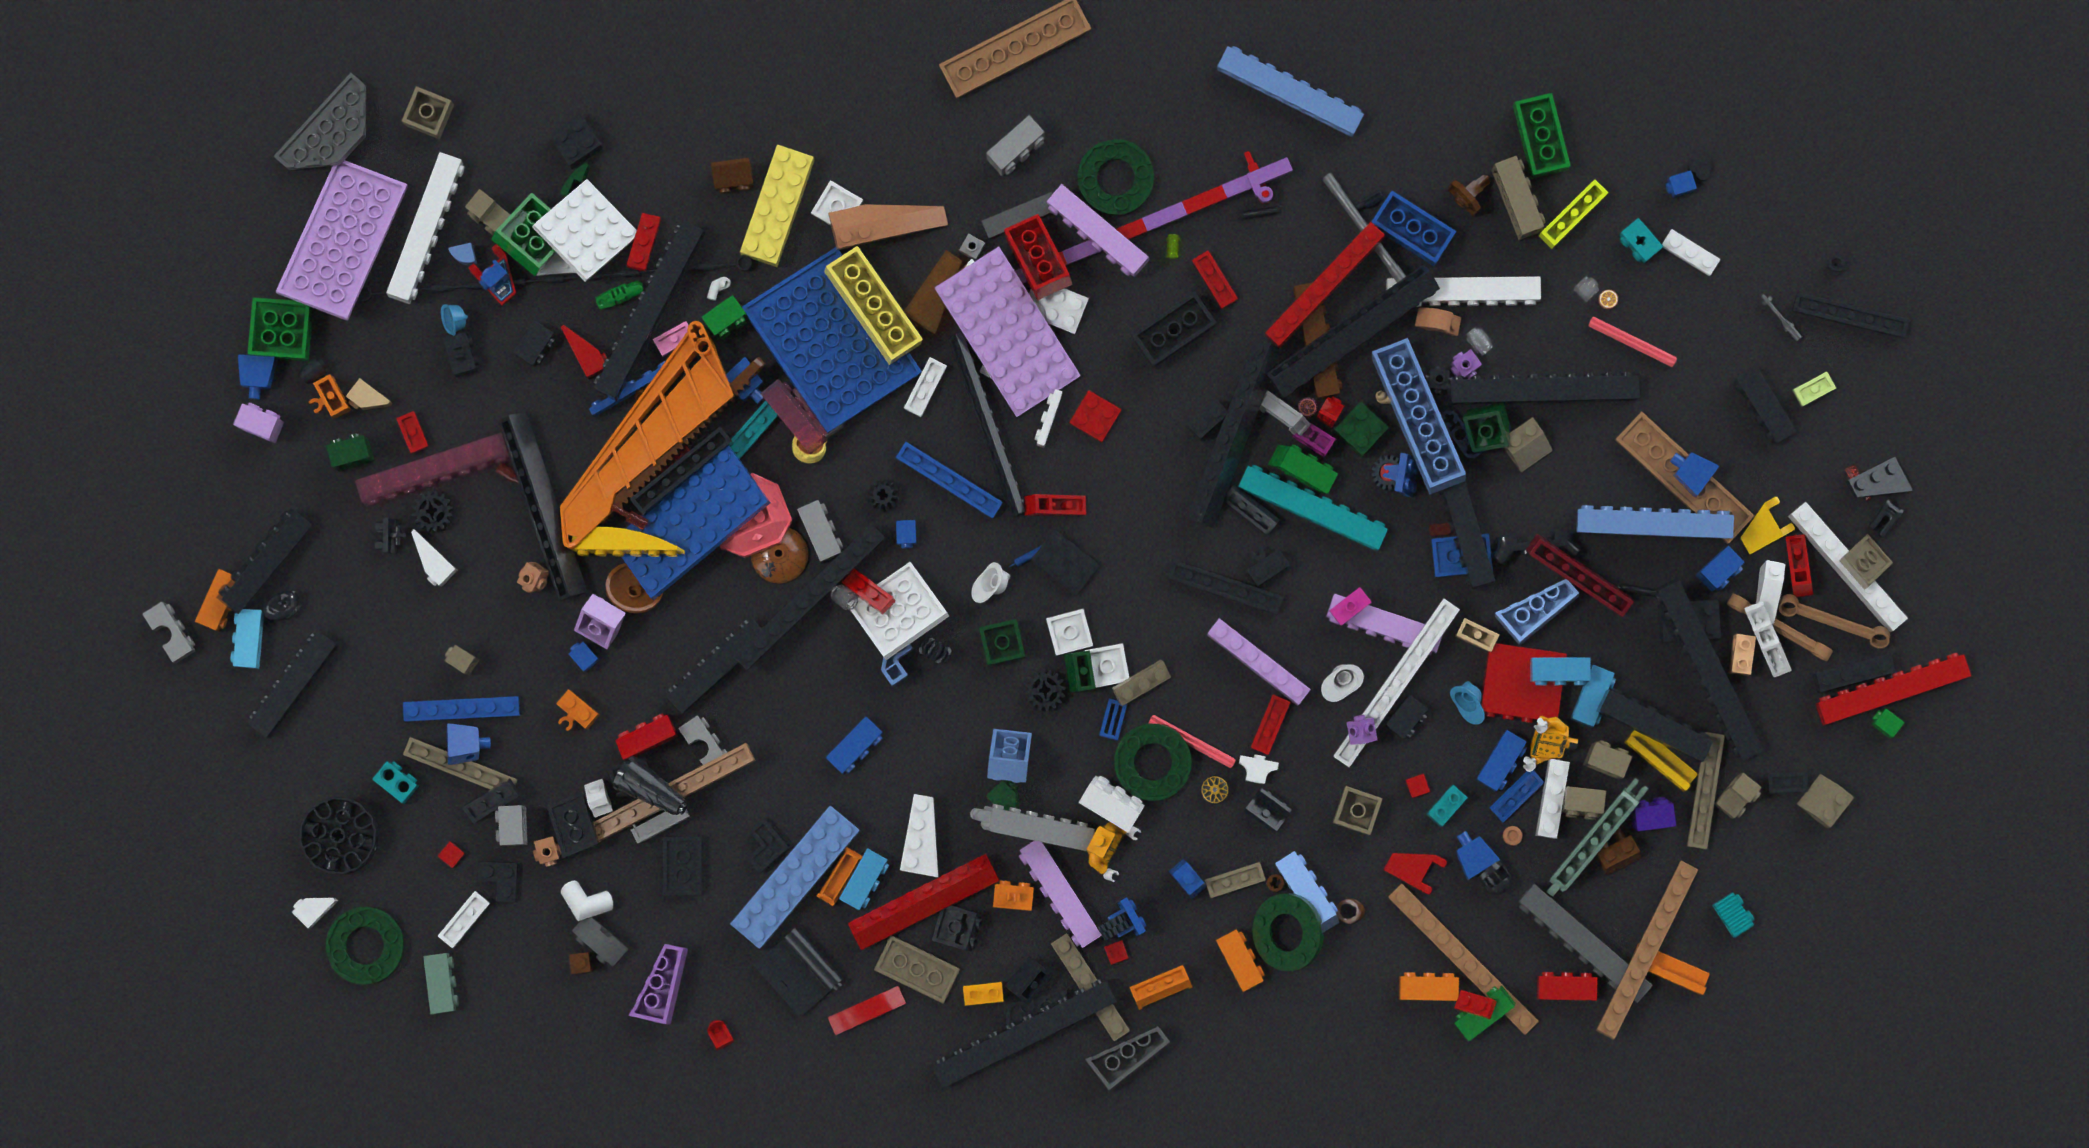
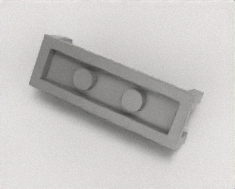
M1266 390L1259 408L1262 413L1267 411L1288 426L1289 431L1293 435L1297 433L1301 436L1311 424L1302 414Z
M687 809L682 815L680 813L672 815L665 811L637 827L633 824L634 828L631 829V832L637 843L640 844L690 818Z

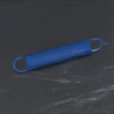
M1041 546L1014 560L1015 564L1020 566L1031 560Z

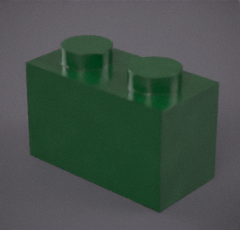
M1090 650L1064 654L1070 692L1096 689Z

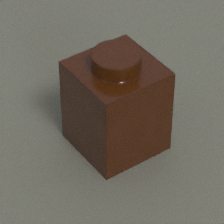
M591 952L569 955L571 974L593 972Z

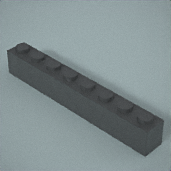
M1532 884L1518 900V903L1521 904L1519 908L1527 915L1529 912L1534 915V921L1541 927L1544 925L1550 929L1548 933L1556 940L1558 938L1563 940L1565 948L1570 952H1577L1580 955L1578 957L1579 960L1585 965L1591 964L1594 967L1593 971L1601 978L1605 976L1609 980L1608 984L1616 990L1629 964L1538 886ZM1645 978L1634 999L1635 1003H1638L1653 986Z

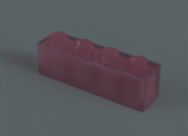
M778 379L760 394L808 453L812 454L828 441L825 437L827 432L821 424L816 426L813 422L816 418L809 410L805 412L802 408L804 404L798 396L793 398L790 394L792 389L786 382L782 384Z

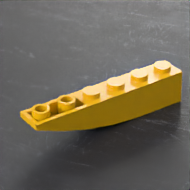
M596 527L573 549L579 556H589V553H593L596 556L603 557L607 554H613V556L623 557L624 554H630L635 557H641L642 554H648L651 557H659L660 554H666L668 557H677V554L685 553V550L660 538L642 532L613 527ZM572 536V542H573L577 537Z

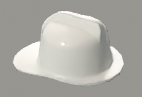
M991 563L973 584L971 593L973 600L977 603H983L992 595L1003 593L1011 577L1010 574L1002 570L998 563Z
M1339 665L1334 668L1332 673L1322 683L1321 692L1323 697L1328 701L1337 702L1357 690L1363 683L1364 675L1362 670L1355 665Z

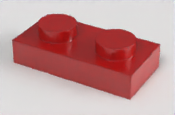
M414 411L396 418L411 454L429 447Z
M1461 990L1454 1008L1462 1012L1491 1019L1497 1001Z

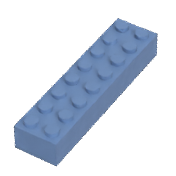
M1408 338L1372 351L1373 363L1429 495L1464 482L1466 473Z
M1582 505L1581 509H1577L1576 533L1733 538L1734 515H1730V511H1717V514H1710V510H1697L1696 514L1691 513L1690 509H1679L1678 513H1671V509L1660 508L1659 512H1652V508H1639V511H1632V507H1620V510H1613V506H1601V510H1595L1594 506Z
M830 805L730 924L755 946L762 949L845 848L858 835L860 830Z

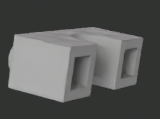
M160 602L144 612L143 616L152 630L158 631L163 627H168L171 630V640L162 647L171 661L178 663L195 652L193 648L195 643L190 636L187 637L183 632L185 627L182 622L176 620L173 616L175 611L172 606Z
M697 715L678 729L689 745L698 740H703L708 744V753L700 760L702 765L724 755L727 751L726 749H720L718 746L720 740L715 733L710 734L707 729L710 726L705 718L702 717L700 719Z

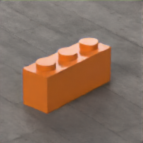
M218 569L195 622L220 632V629H224L228 620L226 616L232 610L216 597L219 595V589L224 584L227 585L232 574Z
M1236 929L1217 939L1216 942L1242 992L1263 982L1262 977L1265 975L1260 965L1256 967L1253 961L1256 957L1251 948L1247 950L1244 944L1247 941L1242 931L1238 933Z
M1404 972V976H1399V1000L1457 1001L1459 977H1454V973H1443V977H1435V973H1423V977H1415L1416 973Z

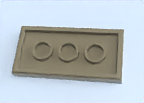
M891 935L874 970L944 1004L960 968Z

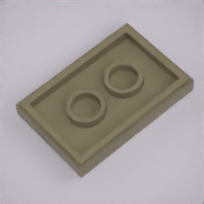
M1868 534L1839 560L1864 590L1893 563Z

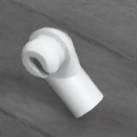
M720 277L712 281L707 299L716 301L718 292L730 287V279Z

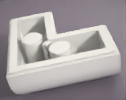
M575 880L566 883L561 889V894L577 921L613 909V900L608 891L587 897L579 882Z

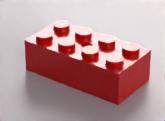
M1039 214L1004 229L1006 240L1037 300L1072 285L1070 274Z

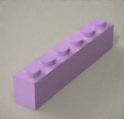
M1061 184L1047 200L1048 209L1054 215H1061L1064 218L1062 221L1068 227L1074 226L1078 230L1077 234L1084 240L1088 238L1092 241L1091 245L1098 252L1101 250L1107 254L1106 258L1111 263L1115 264L1117 262L1121 266L1120 270L1127 276L1131 274L1135 277L1149 261V257L1064 185Z
M1337 594L1333 595L1326 617L1330 618V622L1339 625L1329 610L1346 597ZM1370 605L1346 622L1348 624L1347 627L1356 631L1359 628L1366 630V634L1377 637V634L1384 636V640L1395 643V641L1402 642V646L1406 648L1410 647L1425 625ZM1442 636L1428 655L1431 656L1432 653H1437Z
M1220 618L1207 633L1208 637L1297 706L1311 690Z
M1034 840L1022 848L1019 858L1024 865L1029 864L1032 869L1029 872L1035 882L1039 880L1042 887L1039 889L1045 898L1049 896L1053 903L1050 906L1055 914L1060 913L1063 917L1061 923L1066 931L1070 929L1074 934L1071 938L1077 947L1081 945L1083 948L1102 936L1043 843Z

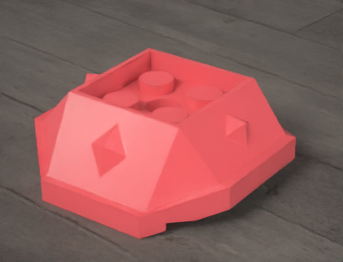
M754 473L750 475L771 503L720 545L722 550L744 558L781 544L793 521L779 485Z

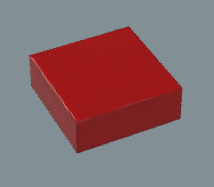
M1424 774L1405 780L1411 798L1430 792Z
M449 841L438 857L451 868H454L465 853Z
M1122 940L1104 947L1111 965L1129 958Z

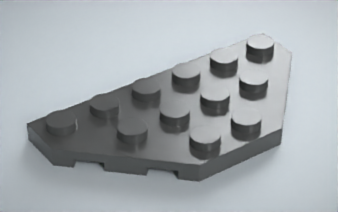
M350 73L274 157L288 170L340 165L366 137L365 84Z

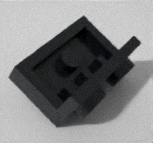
M1262 788L1259 789L1244 810L1245 813L1274 834L1292 811L1286 803L1279 801L1269 791Z

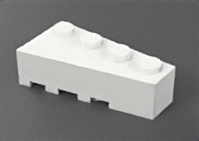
M914 794L900 871L939 878L934 798Z

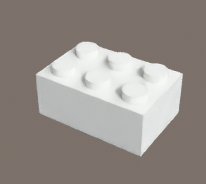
M1096 775L1079 801L1083 806L1128 833L1145 806L1139 798L1135 796L1130 797L1125 794L1126 791L1121 787H1114L1109 784V780L1102 776L1097 777Z

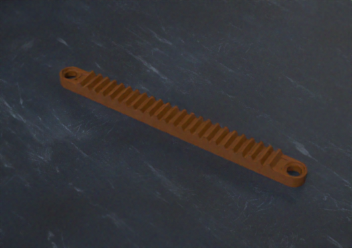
M760 357L756 358L730 383L734 396L740 397L739 392H745V386H751L750 381L765 367L766 363ZM734 397L731 398L729 401L734 403ZM729 401L709 416L707 421L704 420L682 439L683 442L681 444L678 442L657 459L655 467L651 464L630 482L631 488L629 490L625 486L615 496L610 514L600 524L606 523L619 509L625 510L624 504H631L630 498L638 493L642 487L647 486V482H652L653 476L657 478V472L664 471L663 466L669 467L668 461L674 462V455L680 456L679 450H686L685 444L691 445L690 440H696V434L701 435V429H707V423L712 424V418H718V412L724 413L723 407L729 408Z

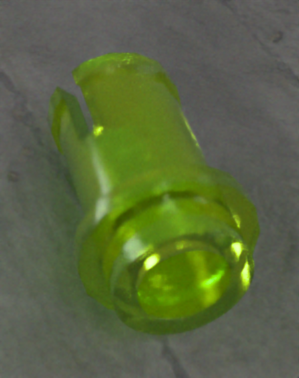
M1168 234V238H1166V258H1179L1178 249L1181 239H1179V235Z

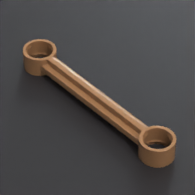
M1732 594L1727 603L1731 608L1746 614L1744 608L1752 605L1746 599L1736 594ZM1775 618L1773 627L1777 633L1807 649L1814 656L1824 661L1829 660L1833 653L1832 649L1810 639Z
M1786 594L1780 599L1779 611L1784 616L1790 617L1798 614L1870 639L1871 645L1875 648H1885L1889 644L1890 632L1886 627L1877 626L1872 629L1800 604L1798 598L1792 594ZM1790 602L1793 603L1795 607L1786 608L1782 604ZM1881 634L1884 635L1886 639L1877 640L1873 636Z

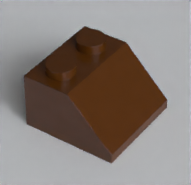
M749 158L711 163L716 192L720 191V194L731 193L733 189L748 191L750 187H754Z

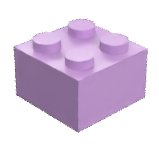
M248 403V406L242 404L233 425L243 431L276 443L284 424L280 420L281 416L270 410L262 412V408L252 403Z
M592 594L581 609L574 631L608 649L618 635L626 613L609 604L603 598Z

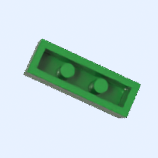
M1502 985L1498 988L1494 986L1486 992L1488 995L1486 997L1497 1001L1491 1019L1462 1011L1456 1015L1457 1019L1454 1024L1468 1041L1472 1040L1515 1007L1516 1003Z

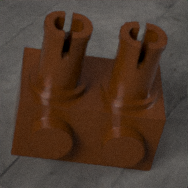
M1620 826L1612 835L1616 843L1608 845L1606 842L1597 853V860L1606 876L1641 859L1640 850L1631 835L1626 837Z

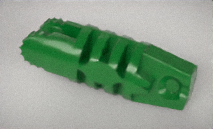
M634 281L609 289L595 297L599 309H604L631 300L632 297L641 294L644 289L641 281Z

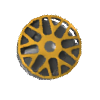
M1212 776L1207 778L1201 787L1203 798L1209 803L1217 804L1222 802L1228 794L1227 783L1220 777Z

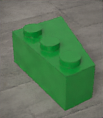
M1293 444L1292 446L1278 445L1268 463L1272 468L1277 467L1284 471V474L1291 475L1300 480L1301 483L1324 494H1328L1338 473L1333 471L1334 467L1327 463L1322 465L1317 462V457L1311 454H1303L1302 449Z

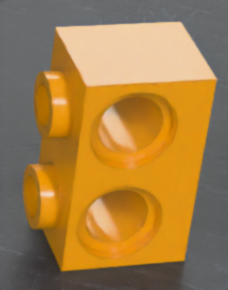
M1002 982L963 986L965 1006L1004 1001Z

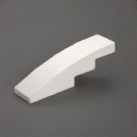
M1763 601L1744 608L1773 677L1792 671Z

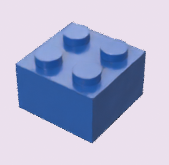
M1727 546L1704 566L1696 576L1711 592L1715 589L1719 591L1729 583L1727 580L1729 577L1733 578L1743 569L1741 565L1745 562L1730 546Z

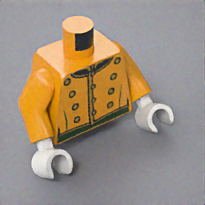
M1540 716L1538 718L1537 725H1534L1535 733L1531 742L1532 757H1525L1523 760L1526 763L1523 765L1526 771H1533L1537 764L1549 759L1562 758L1565 748L1576 750L1578 739L1569 737V727L1558 717L1546 718Z
M1111 822L1104 826H1099L1087 847L1090 866L1103 874L1104 879L1115 882L1112 879V875H1119V873L1107 868L1124 834L1133 840H1137L1138 838L1134 837V833L1137 831L1141 833V831L1132 826L1128 833Z

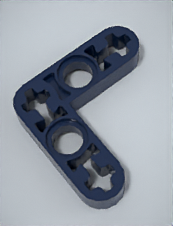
M1447 410L1442 413L1441 417L1449 436H1451L1453 442L1465 458L1474 459L1485 452H1474L1475 455L1467 454V446L1471 447L1465 425L1454 411ZM1445 415H1452L1453 424L1456 425L1458 423L1460 426L1455 427L1451 432L1449 428H1452V425L1449 422H1444L1446 419ZM1456 430H1463L1465 432L1463 440L1455 438L1454 433Z

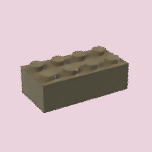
M1517 156L1495 163L1491 171L1518 240H1522L1540 233L1544 228L1545 218L1542 212H1538L1536 207L1538 206L1536 196L1531 194L1530 180L1528 177L1525 178L1523 170H1525L1521 159L1518 160Z

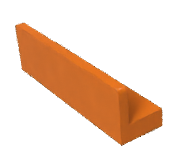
M1660 951L1657 952L1648 970L1649 973L1700 995H1704L1705 985L1710 975L1706 971Z

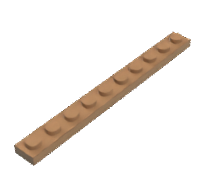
M745 743L668 784L685 798L755 762V759L748 744ZM637 799L596 820L593 824L599 842L662 809Z
M1683 861L1679 862L1596 1031L1611 1039H1615L1698 869Z
M1402 883L1388 896L1485 996H1488L1486 992L1492 987L1496 986L1498 988L1502 985ZM1503 986L1516 1003L1515 1007L1508 1011L1505 1016L1526 1035L1539 1021Z

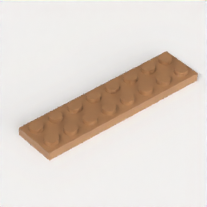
M1064 0L939 64V67L954 96L958 99L1091 31V27L1077 0Z
M1642 411L1615 439L1693 513L1697 514V510H1710V514H1717V511H1730V515H1734L1733 538L1754 517L1743 504L1713 477L1710 478L1697 497L1692 496L1673 476L1678 467L1670 462L1676 452L1685 459L1688 454ZM1721 538V539L1724 540L1727 544H1729V543L1733 540V538H1732V539H1723V538Z

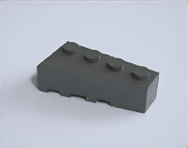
M1156 1027L1085 1060L1109 1091H1112L1172 1043L1161 1029Z

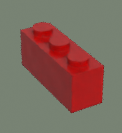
M1542 972V976H1537V999L1597 1001V977H1592V973H1581V977H1573V973L1561 972V976H1554V972Z

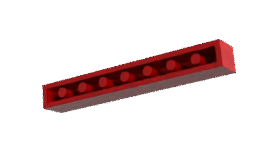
M1370 222L1265 332V336L1278 348H1281L1382 242L1385 234Z
M1958 653L1946 656L1947 660L1940 662V659L1928 662L1929 666L1922 668L1921 665L1910 668L1911 672L1904 674L1903 671L1892 674L1893 678L1886 680L1885 677L1874 680L1875 684L1867 686V683L1855 686V691L1849 692V689L1837 692V697L1831 698L1828 695L1819 698L1820 702L1815 705L1822 725L1970 677L1971 673L1964 654L1958 656Z
M984 854L849 922L848 925L860 949L863 950L998 882L999 879L987 855Z

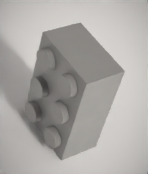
M1029 115L986 153L987 160L1001 176L1005 173L1009 175L1016 168L1015 165L1019 161L1022 163L1030 156L1029 152L1031 150H1037L1044 144L1045 132Z

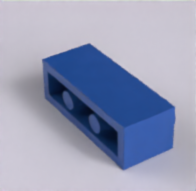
M865 717L828 754L826 759L842 774L845 772L849 774L856 767L854 763L859 758L862 760L869 753L867 749L872 744L876 746L883 739L881 737L883 732Z
M1506 730L1477 776L1476 781L1494 792L1498 789L1502 790L1507 782L1505 777L1508 772L1512 774L1517 766L1515 763L1517 757H1522L1527 749L1525 747L1526 741Z

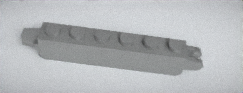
M993 804L992 807L985 806L984 809L974 808L970 812L972 819L981 821V826L984 830L1087 851V847L1095 834V829L1089 828L1088 823L1077 821V824H1071L1072 820L1060 818V821L1054 820L1055 816L1043 814V818L1037 817L1038 813L1027 811L1026 814L1020 813L1021 809L1012 807L1009 808V811L1003 810L1004 806Z

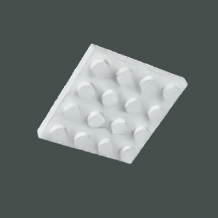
M587 179L532 226L585 282L635 239L637 232Z
M911 562L877 584L895 599V603L883 615L859 597L847 605L885 660L949 617L944 607Z

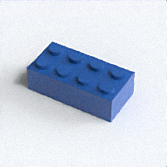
M1394 191L1390 192L1372 220V223L1386 237L1432 266H1435L1456 233L1454 229Z

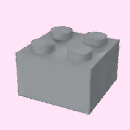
M522 805L498 806V811H495V820L499 823V830H496V841L500 842L501 846L528 845L526 807Z

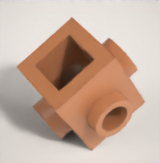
M526 562L519 572L517 583L528 593L541 592L547 584L546 580L549 576V571L536 562Z
M552 836L534 841L536 850H533L535 860L539 861L540 864H545L546 867L557 864L556 860L561 859L559 844H556L555 837ZM547 849L550 850V854L548 856L546 855Z

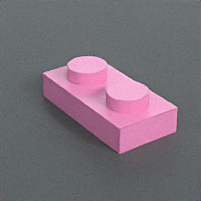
M687 321L653 339L662 357L674 351L685 336L688 328Z

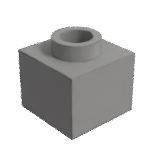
M968 233L959 252L971 259L977 260L985 247V242ZM974 243L976 245L975 249H970L968 247L969 244Z

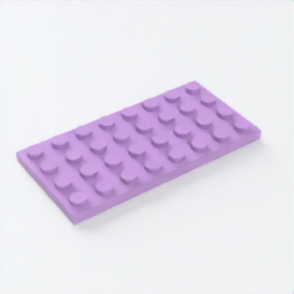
M345 160L340 165H333L277 287L276 293L348 321L408 185Z
M1000 247L990 251L934 287L1016 417L1049 397V394H1053L1055 389L1060 390L1081 376Z

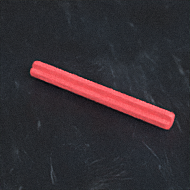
M1592 317L1589 322V327L1670 367H1673L1677 361L1675 356L1596 317Z
M1155 715L1151 716L1149 723H1158L1171 727L1184 738L1188 746L1229 768L1233 767L1236 761L1233 757Z

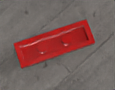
M642 213L627 262L628 268L646 272L661 223V217Z
M1209 250L1192 260L1221 309L1238 300Z
M856 569L842 582L847 589L882 615L895 603L894 597Z
M1272 695L1250 748L1269 755L1290 701Z

